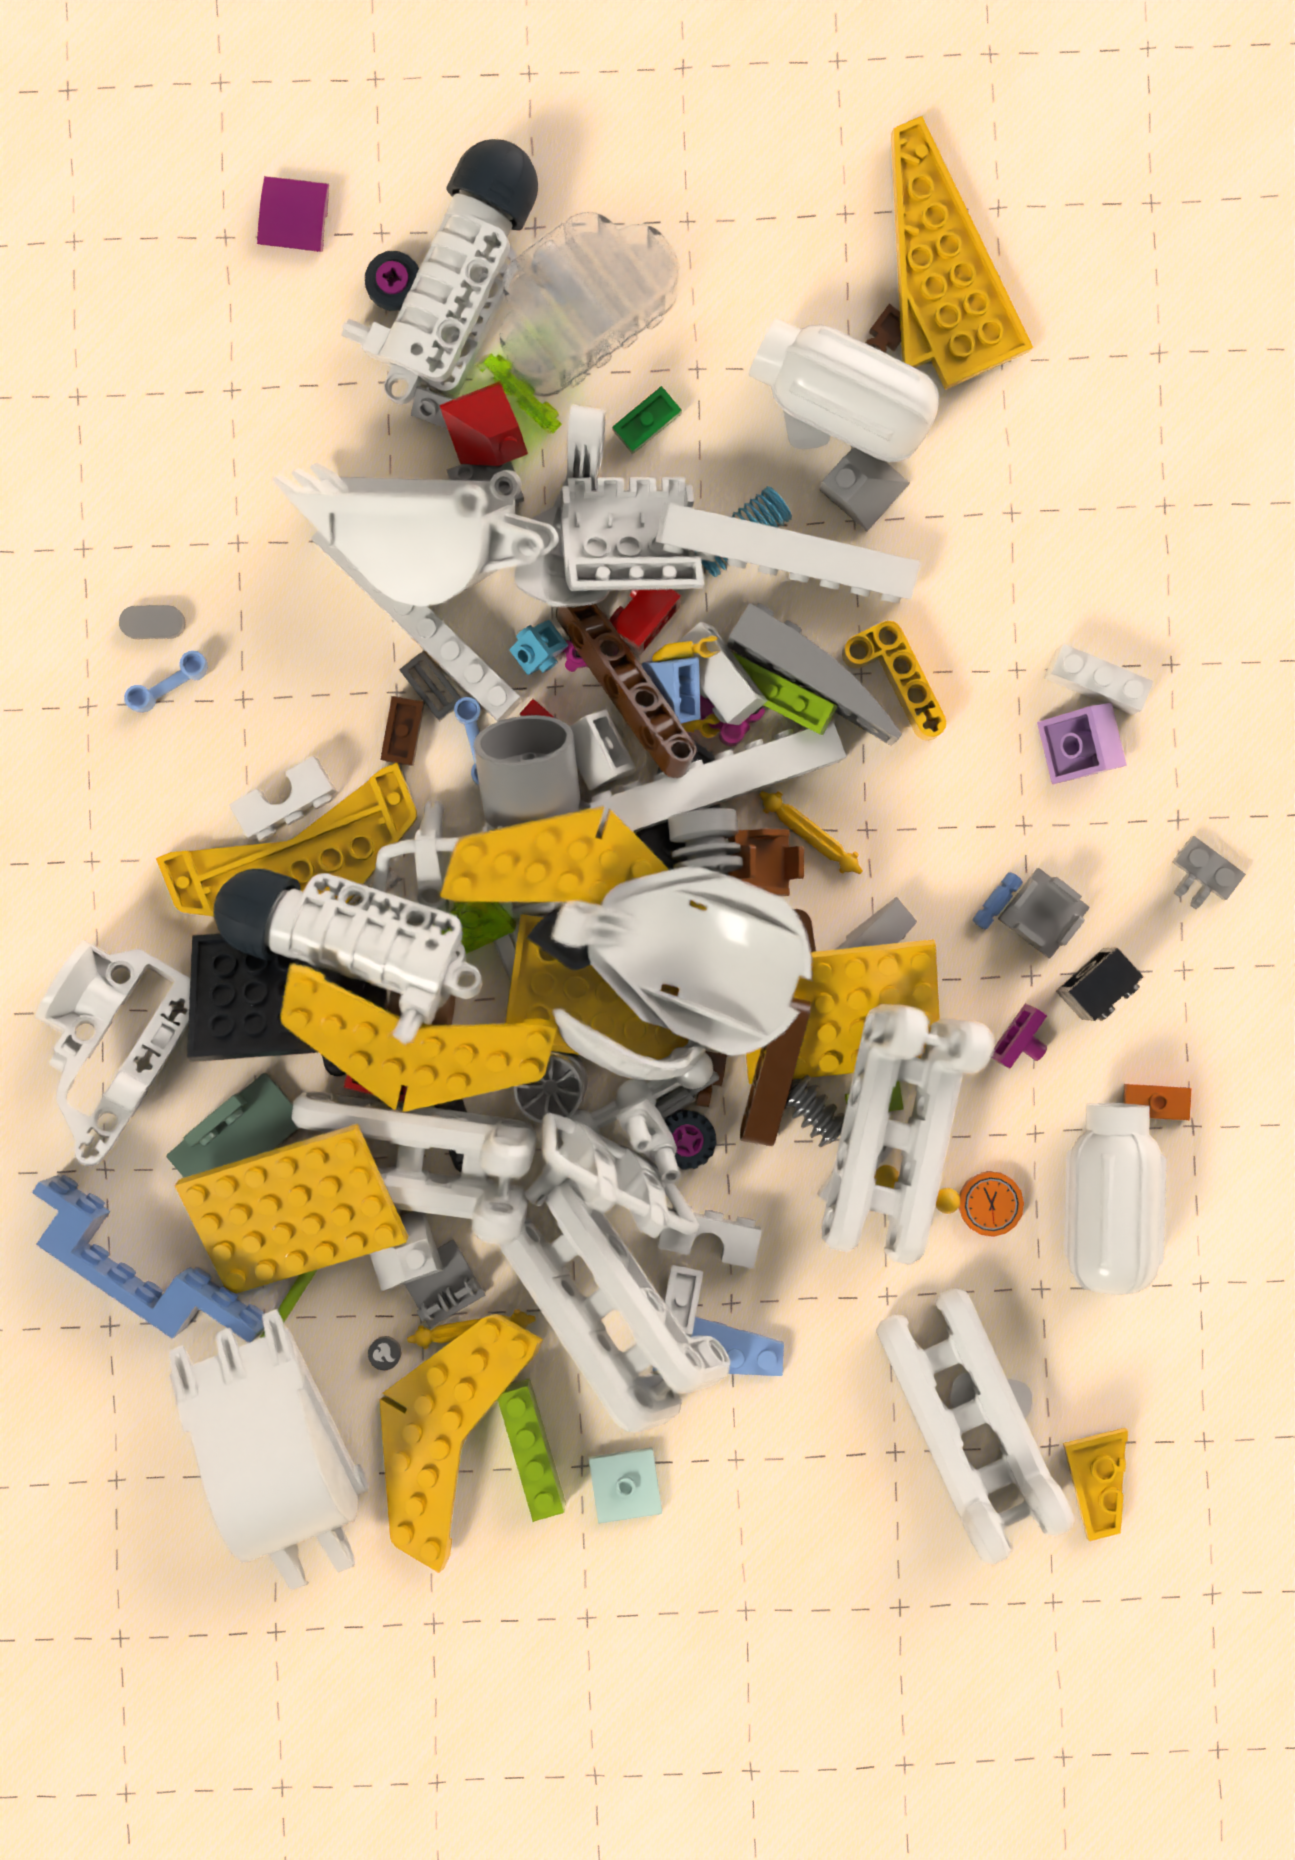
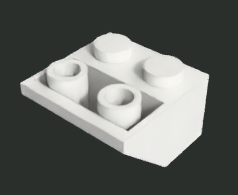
M607 709L587 715L570 726L574 736L577 766L590 791L635 773L636 767Z

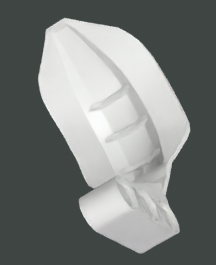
M571 405L567 426V474L563 486H567V478H591V490H596L598 470L601 467L605 443V410ZM561 488L553 507L531 518L554 527L558 534V543L555 549L545 555H541L540 558L532 563L516 566L514 581L519 590L549 606L569 607L595 604L604 600L610 590L570 591L565 580L561 534ZM537 530L535 533L540 536L543 545L547 548L550 543L549 535L543 530Z
M554 1009L553 1012L560 1034L569 1047L582 1057L616 1075L635 1080H665L681 1076L692 1070L707 1046L689 1039L688 1044L684 1047L675 1048L669 1056L659 1060H652L622 1048L595 1030L575 1020L562 1009Z

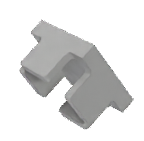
M1036 868L998 917V920L1044 956L1051 958L1058 948L1066 945L1085 921L1083 916L1090 907L1080 900L1082 895L1060 878L1051 877L1042 869Z

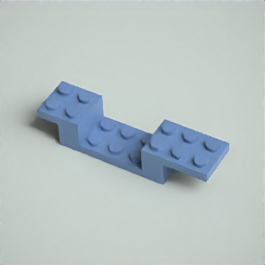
M56 1175L39 1181L31 1192L58 1211L36 1245L171 1339L175 1338L189 1326L199 1310L226 1328L230 1327L233 1333L248 1343L254 1341L263 1332L264 1323L262 1315L265 1313L255 1305H245L237 1299L239 1297L238 1294L233 1293L224 1286L219 1287L210 1281L212 1277L205 1270L199 1267H195V1269L192 1267L187 1268L175 1276L162 1295L163 1290L151 1281L144 1282L136 1277V1271L132 1267L122 1262L118 1264L108 1257L110 1255L109 1252L97 1244L90 1245L89 1242L111 1211L103 1207L105 1202L91 1193L86 1195L77 1189L78 1183L70 1177Z

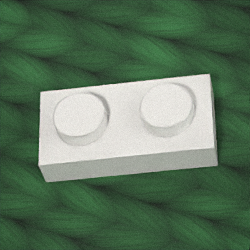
M672 1265L664 1303L685 1334L691 1337L704 1271Z

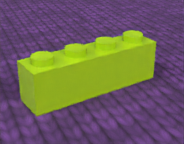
M529 1378L512 1383L497 1400L531 1518L535 1522L565 1513L566 1501L531 1380Z

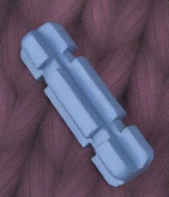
M1012 872L1006 874L1001 881L1002 885L997 886L982 905L984 907L983 910H979L973 917L972 921L978 927L984 930L989 928L994 921L993 917L998 916L1013 897L1012 892H1016L1023 884L1019 876Z

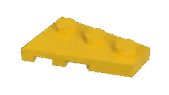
M1126 1428L1063 1443L1088 1541L1121 1534L1124 1497L1122 1493L1123 1474L1126 1469L1125 1446L1128 1441V1430Z

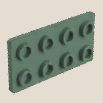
M263 1073L240 1093L232 1095L183 1137L184 1140L172 1149L166 1157L185 1178L271 1151L298 1129L292 1120L293 1104L267 1073Z

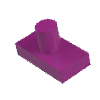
M1025 1003L993 1048L991 1058L1008 1069H1011L1022 1052L1035 1061L1040 1060L1047 1051V1045L1037 1039L1034 1034L1047 1015L1038 1008Z

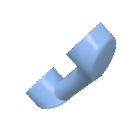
M194 650L184 653L179 662L181 670L150 689L142 685L130 686L124 695L125 704L133 711L139 713L152 710L156 705V700L190 679L194 681L202 679L208 670L206 658L200 652Z
M463 697L456 702L454 713L457 720L465 726L475 763L471 769V777L479 785L474 740L480 733L477 724L480 716V706L475 699Z

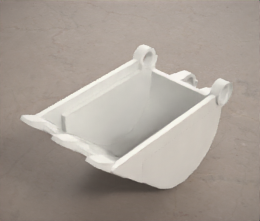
M317 462L309 468L320 481L300 468L294 469L290 473L302 488L280 474L273 476L271 479L301 514L310 521L330 544L334 543L376 588L394 601L418 607L444 603L478 584L499 569L532 563L540 558L541 555H545L555 549L558 543V534L550 524L515 515V497L519 495L522 484L519 476L510 470L496 473L491 481L338 476L335 472ZM500 477H508L512 481L513 491L510 495H504L499 491L497 483ZM537 530H543L549 535L550 543L547 548L543 545L540 536L535 533Z
M274 1310L262 1315L265 1337L238 1346V1342L230 1327L216 1332L218 1355L198 1363H191L190 1357L183 1345L169 1350L171 1366L169 1377L183 1434L190 1432L203 1490L210 1513L222 1540L230 1553L241 1563H247L268 1555L289 1589L293 1591L309 1584V1581H306L305 1572L298 1557L299 1548L297 1546V1543L316 1537L338 1573L355 1567L353 1550L343 1526L356 1520L358 1495L368 1492L369 1487L362 1466L360 1464L354 1465L289 1328H285L278 1310Z

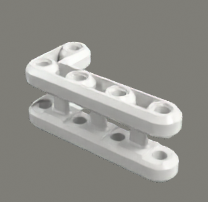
M881 1004L870 1010L863 1027L821 1226L822 1239L831 1250L850 1252L860 1245L858 1243L861 1238L865 1218L867 1219L869 1211L888 1215L889 1225L884 1251L892 1262L912 1265L923 1257L928 1243L963 1073L974 1074L984 1069L988 1065L993 1052V1036L984 1024L968 1020L943 1018L930 1026V1033H927V1023H929V1020L920 1009ZM924 1043H925V1044H927V1045H926V1049H925V1053H922V1052L924 1051V1050H922V1048H923ZM922 1053L921 1058H916V1056ZM896 1081L916 1085L914 1090L916 1091L912 1116L909 1117L908 1124L888 1119L890 1114L887 1113L892 1088L893 1086L895 1087ZM883 1146L902 1150L901 1168L898 1182L895 1181L894 1189L875 1185L874 1173L878 1154L882 1152Z
M317 1091L303 1092L293 1101L292 1120L299 1129L304 1128L329 1133L358 1124L364 1139L390 1141V1144L399 1145L396 1166L385 1167L376 1165L396 1209L472 1219L471 1227L477 1238L491 1244L502 1245L512 1243L522 1233L529 1200L525 1196V1189L521 1185L510 1184V1178L516 1177V1179H519L530 1170L537 1141V1133L530 1123L512 1118L433 1107H423L402 1112L404 1103H397L395 1111L382 1100ZM435 1147L456 1150V1153L464 1154L461 1175L449 1176L430 1173V1170H423L425 1149ZM487 1175L500 1176L499 1182H494L495 1179H487Z
M567 1178L561 1185L554 1187L547 1195L545 1201L558 1221L557 1225L563 1234L550 1244L532 1223L533 1221L525 1218L522 1233L512 1243L499 1246L615 1424L625 1432L635 1433L664 1425L681 1411L682 1399H680L678 1393L690 1394L715 1386L729 1374L730 1358L724 1347L715 1338L702 1335L688 1337L604 1213L588 1206L577 1181ZM577 1255L583 1258L599 1286L587 1298L581 1294L565 1266ZM613 1310L619 1312L636 1341L624 1353L622 1350L619 1351L601 1320ZM651 1365L653 1368L656 1367L660 1373L639 1375Z
M952 1288L939 1294L935 1302L936 1307L941 1310L948 1326L946 1328L949 1335L947 1340L925 1350L921 1349L914 1342L909 1332L907 1318L896 1314L881 1320L876 1333L973 1547L982 1563L995 1565L1009 1559L1013 1550V1546L1005 1533L1006 1527L1031 1516L1044 1535L1057 1537L1071 1531L1075 1518L1062 1490L1051 1477L970 1297L965 1290ZM960 1363L970 1374L974 1383L972 1389L976 1396L975 1399L950 1410L943 1401L941 1402L935 1389L937 1384L934 1375ZM987 1423L997 1434L1001 1443L999 1449L1003 1456L1000 1460L980 1469H975L963 1452L962 1446L964 1444L961 1435ZM1011 1483L1016 1484L1024 1498L1023 1503L997 1513L988 1499V1494Z

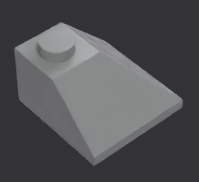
M853 448L824 478L819 491L868 532L908 487L910 482L886 461L876 459Z

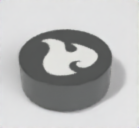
M390 1336L377 1338L368 1350V1359L371 1365L382 1371L394 1368L401 1358V1346L396 1339Z

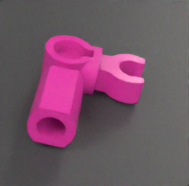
M701 694L699 720H704L708 715L714 714L712 708L715 706L710 699L704 698ZM761 708L757 714L750 715L740 725L728 724L727 722L722 723L721 721L718 724H708L713 729H720L719 738L724 745L728 747L737 746L744 735L751 729L749 724L759 721L763 717L765 709Z

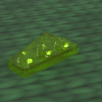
M455 902L453 908L448 912L456 916L461 923L462 939L460 942L464 946L465 955L514 932L516 929V921L499 902ZM448 927L445 931L441 930V935H446L448 931L453 932L452 927Z

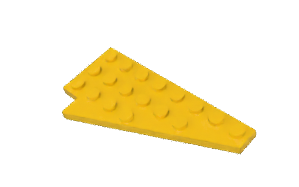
M920 116L894 127L891 132L902 362L914 368L931 361L946 390L1029 353L1034 347L923 116Z

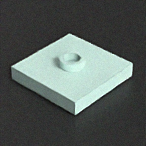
M653 1447L589 1457L598 1524L663 1514Z

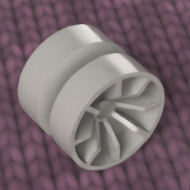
M551 1051L545 1075L540 1080L514 1086V1097L519 1109L529 1119L541 1124L543 1117L548 1113L570 1118L578 1109L587 1091L588 1074L586 1067L576 1054Z

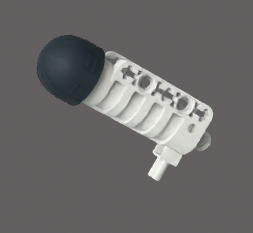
M502 139L483 140L471 146L461 156L446 187L452 200L392 328L389 329L376 322H373L370 328L348 318L347 322L344 321L342 325L341 336L362 345L361 349L369 357L391 367L384 382V392L395 404L404 405L412 401L416 387L420 386V384L446 395L455 394L462 388L518 270L519 259L510 246L508 235L511 230L523 229L537 198L538 178L529 156L512 142ZM507 257L510 260L509 265L504 263ZM498 272L500 273L501 277H503V280H500L497 277ZM493 283L497 284L498 291L496 295L488 298ZM479 316L483 320L481 324L476 323ZM471 332L474 336H476L475 339H472L469 336ZM465 342H468L470 344L469 353L464 357H460ZM452 374V376L455 378L454 382H447L444 386L443 381L448 379ZM398 380H404L408 383L407 392L403 396H394L392 394L393 384Z
M248 869L232 876L222 885L216 896L214 919L221 936L233 948L268 961L273 960L279 954L293 959L298 958L309 962L311 965L339 972L343 976L369 982L373 986L401 993L402 997L399 1002L402 1017L393 1036L399 1038L402 1043H412L421 1022L431 1024L437 1009L446 1003L450 995L468 999L478 995L481 991L482 980L480 971L475 966L466 963L465 949L460 942L462 939L461 923L452 914L324 873L314 876L309 881L304 892H302L300 884L295 878L266 869ZM326 886L329 887L330 892L324 891L322 895L318 893V890H324ZM351 895H360L364 898L358 906L345 903L346 899ZM386 907H390L391 912L386 911L383 915H380L379 910H385ZM413 915H421L425 918L424 923L417 927L406 922ZM448 927H452L453 932L448 931L446 935H441V930L445 931ZM464 975H470L476 981L471 987L464 988L457 984L458 979Z

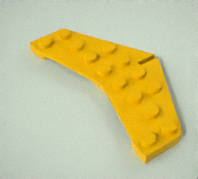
M394 763L375 773L366 783L293 839L283 842L169 852L157 857L156 861L173 904L180 912L214 917V903L222 885L235 874L248 869H266L298 880L302 892H304L309 881L314 876L323 873L364 885L375 872L379 850L386 845L400 842L415 824L418 814L398 763ZM326 886L324 890H318V893L322 895L324 891L330 892V889ZM355 895L349 896L345 903L349 904Z
M604 806L461 837L455 843L440 891V897L456 902L581 901L602 905L606 895L616 886L634 879L670 870L610 808L601 836L597 837L596 834L605 809ZM690 900L692 907L704 911L707 910L703 904Z
M293 964L289 971L281 1012V1021L287 1029L395 1111L401 1085L408 1086L402 1112L540 1080L545 1075L557 1030L556 1022L545 1019H524L523 1023L434 1026L421 1023L412 1043L407 1042L405 1044L400 1042L399 1038L393 1036L401 1019L400 1017L325 981L324 975L310 968Z
M491 1314L482 1318L382 1393L385 1396L379 1399L390 1539L396 1548L437 1573L445 1569L451 1554L452 1538L450 1537L460 1456L465 1440L522 1369L537 1355L543 1341L542 1338L498 1314Z

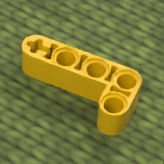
M883 621L852 636L842 649V658L845 664L851 668L858 669L879 660L917 737L930 741L943 733L947 723L945 715L899 624L894 621ZM883 630L892 632L895 638L894 644L885 645L881 643L879 632ZM855 644L863 646L866 651V657L860 660L853 658L850 655V646ZM896 659L905 660L908 663L909 672L907 674L897 673L893 668V661ZM918 688L923 693L922 703L911 702L907 695L908 689ZM928 704L930 708L917 716L915 712L920 711ZM926 717L929 721H936L937 725L933 728V731L931 728L924 729L923 724L926 722Z

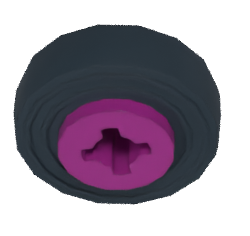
M385 251L376 255L369 262L365 271V288L370 299L378 307L387 311H400L419 270L418 264L409 255L400 251Z

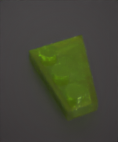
M492 353L484 355L474 365L482 373L488 369L494 375L493 381L495 383L500 381L504 392L510 397L514 395L518 399L516 404L546 433L554 434L562 425L557 419L559 416L557 410L547 401L542 404L533 395L536 392L535 388L523 377L518 380L510 372L513 368L512 365L502 355L498 354L496 357Z

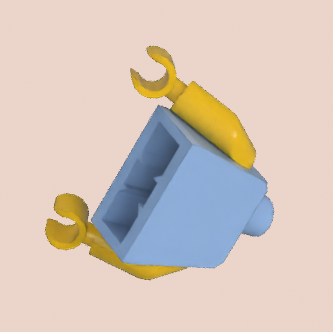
M708 636L696 644H693V641L668 643L653 654L651 661L643 662L641 665L672 708L685 731L694 733L695 730H699L706 738H712L720 731V729L711 728L708 723L718 724L720 720L715 714L708 715L704 720H697L700 719L699 658L694 657V654L699 653L705 658L718 654L720 651L711 652L706 646L707 642L717 640L716 636Z

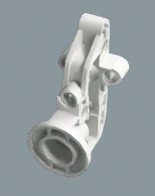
M82 940L75 947L57 972L36 1010L35 1019L62 1034L52 1049L54 1055L48 1064L62 1072L56 1089V1103L76 1141L74 1155L77 1161L84 1166L92 1167L98 1165L112 1149L131 1117L135 1115L141 1106L149 1088L184 1034L189 1020L190 978L141 949H133L110 955L86 940ZM117 969H125L131 976L126 983L118 984L112 980V973ZM147 969H151L174 984L121 1068L118 1069L93 1113L86 1115L68 1103L67 1095L75 1083L79 1070L85 1061L91 1058L110 1028L121 1005L125 1004ZM181 1002L184 1004L186 1014L179 1013L174 1023L168 1021L172 1016L173 1008L171 1004L177 1006ZM89 1024L95 1029L94 1036L88 1040L79 1039L76 1036V1030L80 1025ZM148 1051L153 1053L149 1060V1066L152 1069L150 1071L144 1069L142 1073L137 1072L135 1061H143ZM107 1113L113 1114L118 1120L116 1127L110 1131L102 1130L98 1126L99 1118ZM92 1129L99 1136L109 1138L105 1144L101 1139L98 1141L95 1149L99 1154L96 1157L89 1156L88 1159L83 1158L84 1152L81 1147L83 1145L90 1146L95 1139L94 1135L89 1134Z

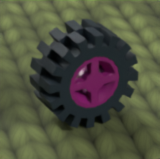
M685 1109L676 1112L664 1120L677 1146L674 1157L678 1167L687 1170L689 1168L696 1169L698 1166L706 1164L708 1159L713 1156L717 1143L715 1129L708 1118L698 1111Z

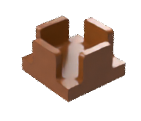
M789 829L738 830V834L728 838V842L740 844L741 847L740 852L729 856L741 857L743 864L742 868L728 872V876L737 878L776 896H789V881L804 878V847H789Z

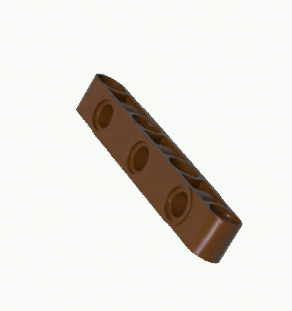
M596 603L582 606L557 607L556 618L640 743L651 754L665 775L671 778L683 777L695 756V744L608 617L599 609Z

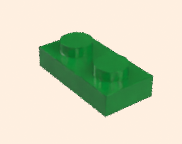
M660 386L612 426V431L628 450L634 454L682 414V409L667 391Z

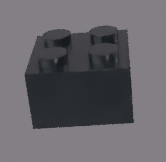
M1118 947L1102 948L1063 983L1056 992L1081 1020L1096 1021L1099 1019L1103 1021L1116 1010L1113 1005L1122 997L1128 999L1140 988L1138 982L1144 976Z

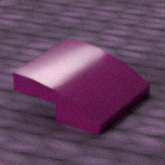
M264 176L259 209L257 244L323 252L325 218L328 217L329 184Z

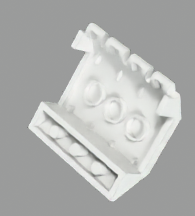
M623 477L597 478L596 490H591V478H567V486H562L561 534L565 580L570 591L703 588L704 579L701 557H695V551L684 549L682 555L663 551L664 544L656 542L664 503L693 508L692 485H686L685 487V477H661V490H656V477H629V490H624Z

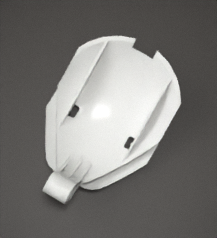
M684 867L622 883L606 895L602 905L581 901H571L562 904L552 938L575 947L589 944L588 952L592 966L644 1022L670 1029L676 1035L727 1055L735 1056L766 1046L785 1032L799 1014V1011L789 1005L796 990L799 976L811 980V953L806 931L786 899L761 890L737 878L703 867L689 869L690 867ZM690 900L707 905V910L704 911L692 907ZM662 985H672L678 987L680 991L677 996L660 991Z

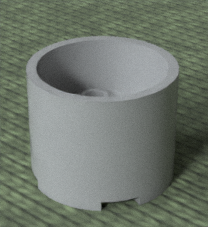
M518 716L498 721L483 729L474 740V753L484 818L490 826L497 829V826L508 827L579 811L581 798L574 736L568 724L547 716Z

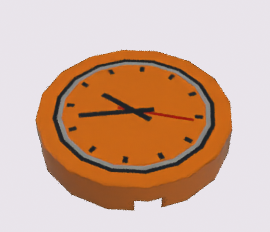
M985 1171L974 1177L972 1176L965 1182L959 1192V1212L970 1229L980 1235L995 1237L1006 1234L1018 1224L1023 1215L1024 1200L1020 1188L1014 1180L1000 1172Z

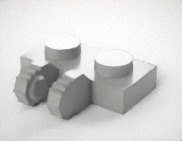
M1196 836L1189 838L1172 861V863L1186 872V875L1174 890L1175 895L1179 898L1185 895L1194 880L1203 885L1190 903V906L1195 910L1203 904L1211 892L1223 901L1228 900L1246 875Z

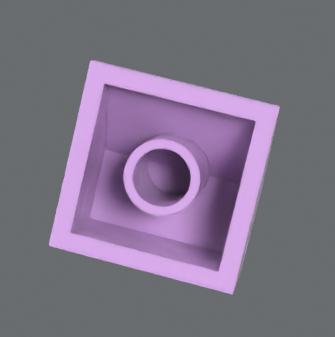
M1112 703L1088 706L1037 722L1052 785L1127 766Z

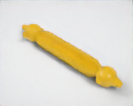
M761 791L759 793L765 807L763 809L764 813L776 812L779 820L829 860L839 862L840 873L854 872L861 874L863 872L857 857L859 854L857 852L846 853L838 841L795 807L784 804L781 798L783 794L780 791H777V793Z
M515 1309L511 1317L500 1315L524 1329L527 1328L528 1324L536 1321L535 1316L527 1315L520 1311V1309ZM482 1318L438 1325L432 1330L420 1325L415 1334L407 1337V1342L415 1343L423 1347V1349H428L432 1341L437 1343L451 1342Z

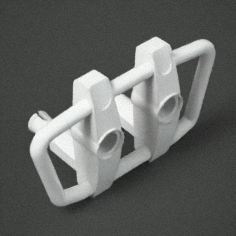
M431 800L424 805V816L421 820L420 830H416L415 840H404L386 845L379 850L377 855L373 889L385 892L390 858L407 853H415L418 903L452 914L459 919L461 924L492 923L494 930L514 928V919H519L520 914L530 916L550 914L564 903L538 902L513 906V902H486L488 910L449 912V899L440 897V891L446 875L441 851H453L455 843L461 837L442 838V820L445 807L438 800L434 801V808L432 809ZM486 822L482 832L494 830L495 828ZM391 909L379 910V913L383 915L386 911L391 912ZM413 915L408 918L406 923H424L425 918L421 915Z
M548 1113L543 1117V1154L548 1163L542 1169L543 1173L525 1191L526 1198L532 1204L536 1203L537 1206H541L554 1187L561 1185L570 1177L577 1181L588 1206L605 1213L610 1211L615 1204H618L630 1211L639 1231L654 1238L666 1227L689 1235L695 1234L698 1231L699 1222L676 1185L663 1182L657 1165L644 1158L638 1152L607 1139L574 1119L571 1120L553 1113ZM556 1129L563 1130L561 1137L564 1144L558 1151ZM666 1196L680 1217L667 1212Z

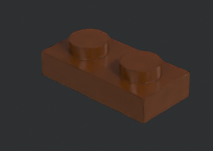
M391 696L381 761L414 766L425 705L424 701Z

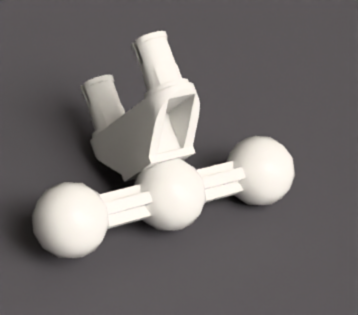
M704 1052L692 1070L681 1076L665 1080H651L649 1082L635 1079L627 1080L618 1088L614 1101L592 1113L587 1110L577 1109L568 1119H574L600 1134V1128L618 1119L620 1127L629 1136L633 1149L639 1153L644 1152L650 1160L656 1162L663 1182L672 1184L681 1178V1173L674 1157L677 1146L661 1113L655 1107L656 1098L679 1086L692 1090L703 1087L709 1082L713 1074L712 1060ZM559 1129V1135L561 1137L563 1130Z

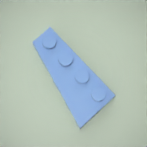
M695 1317L691 1337L702 1335L715 1338L724 1347L730 1358L729 1374L783 1376V1341L729 1327L720 1322Z

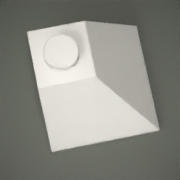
M413 1211L400 1216L409 1236L406 1243L370 1253L382 1292L444 1270L426 1213Z

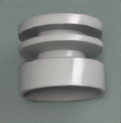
M728 808L701 809L683 812L668 818L670 841L685 844L686 846L672 852L673 860L684 861L675 864L673 870L690 867L689 869L703 867L725 874L742 868L741 857L729 856L740 852V844L725 842L726 838L732 837L739 832L736 810Z

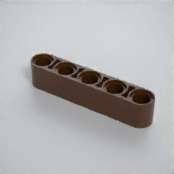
M792 998L789 1006L799 1011V1014L785 1032L766 1046L761 1047L741 1122L740 1141L771 1147L774 1145L809 1021L810 1001Z

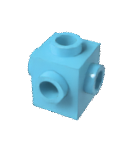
M549 619L537 626L532 627V625H529L516 635L518 641L509 651L529 676L538 670L545 673L558 663L556 657L568 644Z

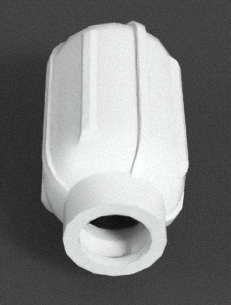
M777 317L769 326L748 373V376L770 386L774 400L782 410L792 417L876 459L886 462H901L910 458L925 440L935 420L940 399L937 386L922 371L836 328L823 324H811L799 329Z
M1086 1103L1085 1132L1077 1138L1072 1149L1067 1151L1064 1256L1068 1259L1069 1270L1075 1281L1083 1289L1108 1295L1136 1294L1152 1284L1158 1275L1159 1267L1164 1263L1167 1158L1161 1153L1157 1142L1149 1135L1150 1106L1124 1103Z

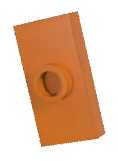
M1124 1084L1123 1103L1150 1106L1149 1118L1190 1121L1192 1088Z

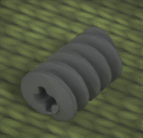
M807 1074L790 1088L784 1109L795 1106L796 1109L792 1118L805 1117L801 1128L812 1125L813 1129L809 1136L814 1138L821 1135L822 1139L818 1144L821 1148L832 1143L841 1135L845 1114L839 1113L833 1116L837 1110L836 1104L832 1103L825 1106L828 1100L826 1094L816 1097L820 1087L817 1084L807 1087L811 1079Z

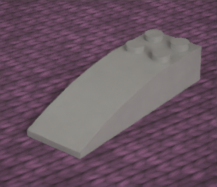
M749 602L729 635L728 648L838 705L835 713L886 744L892 746L899 740L902 735L901 731L858 679L834 657L802 635L801 632L803 630L798 625L789 620L783 623L773 617L774 612L761 603H757L755 606Z

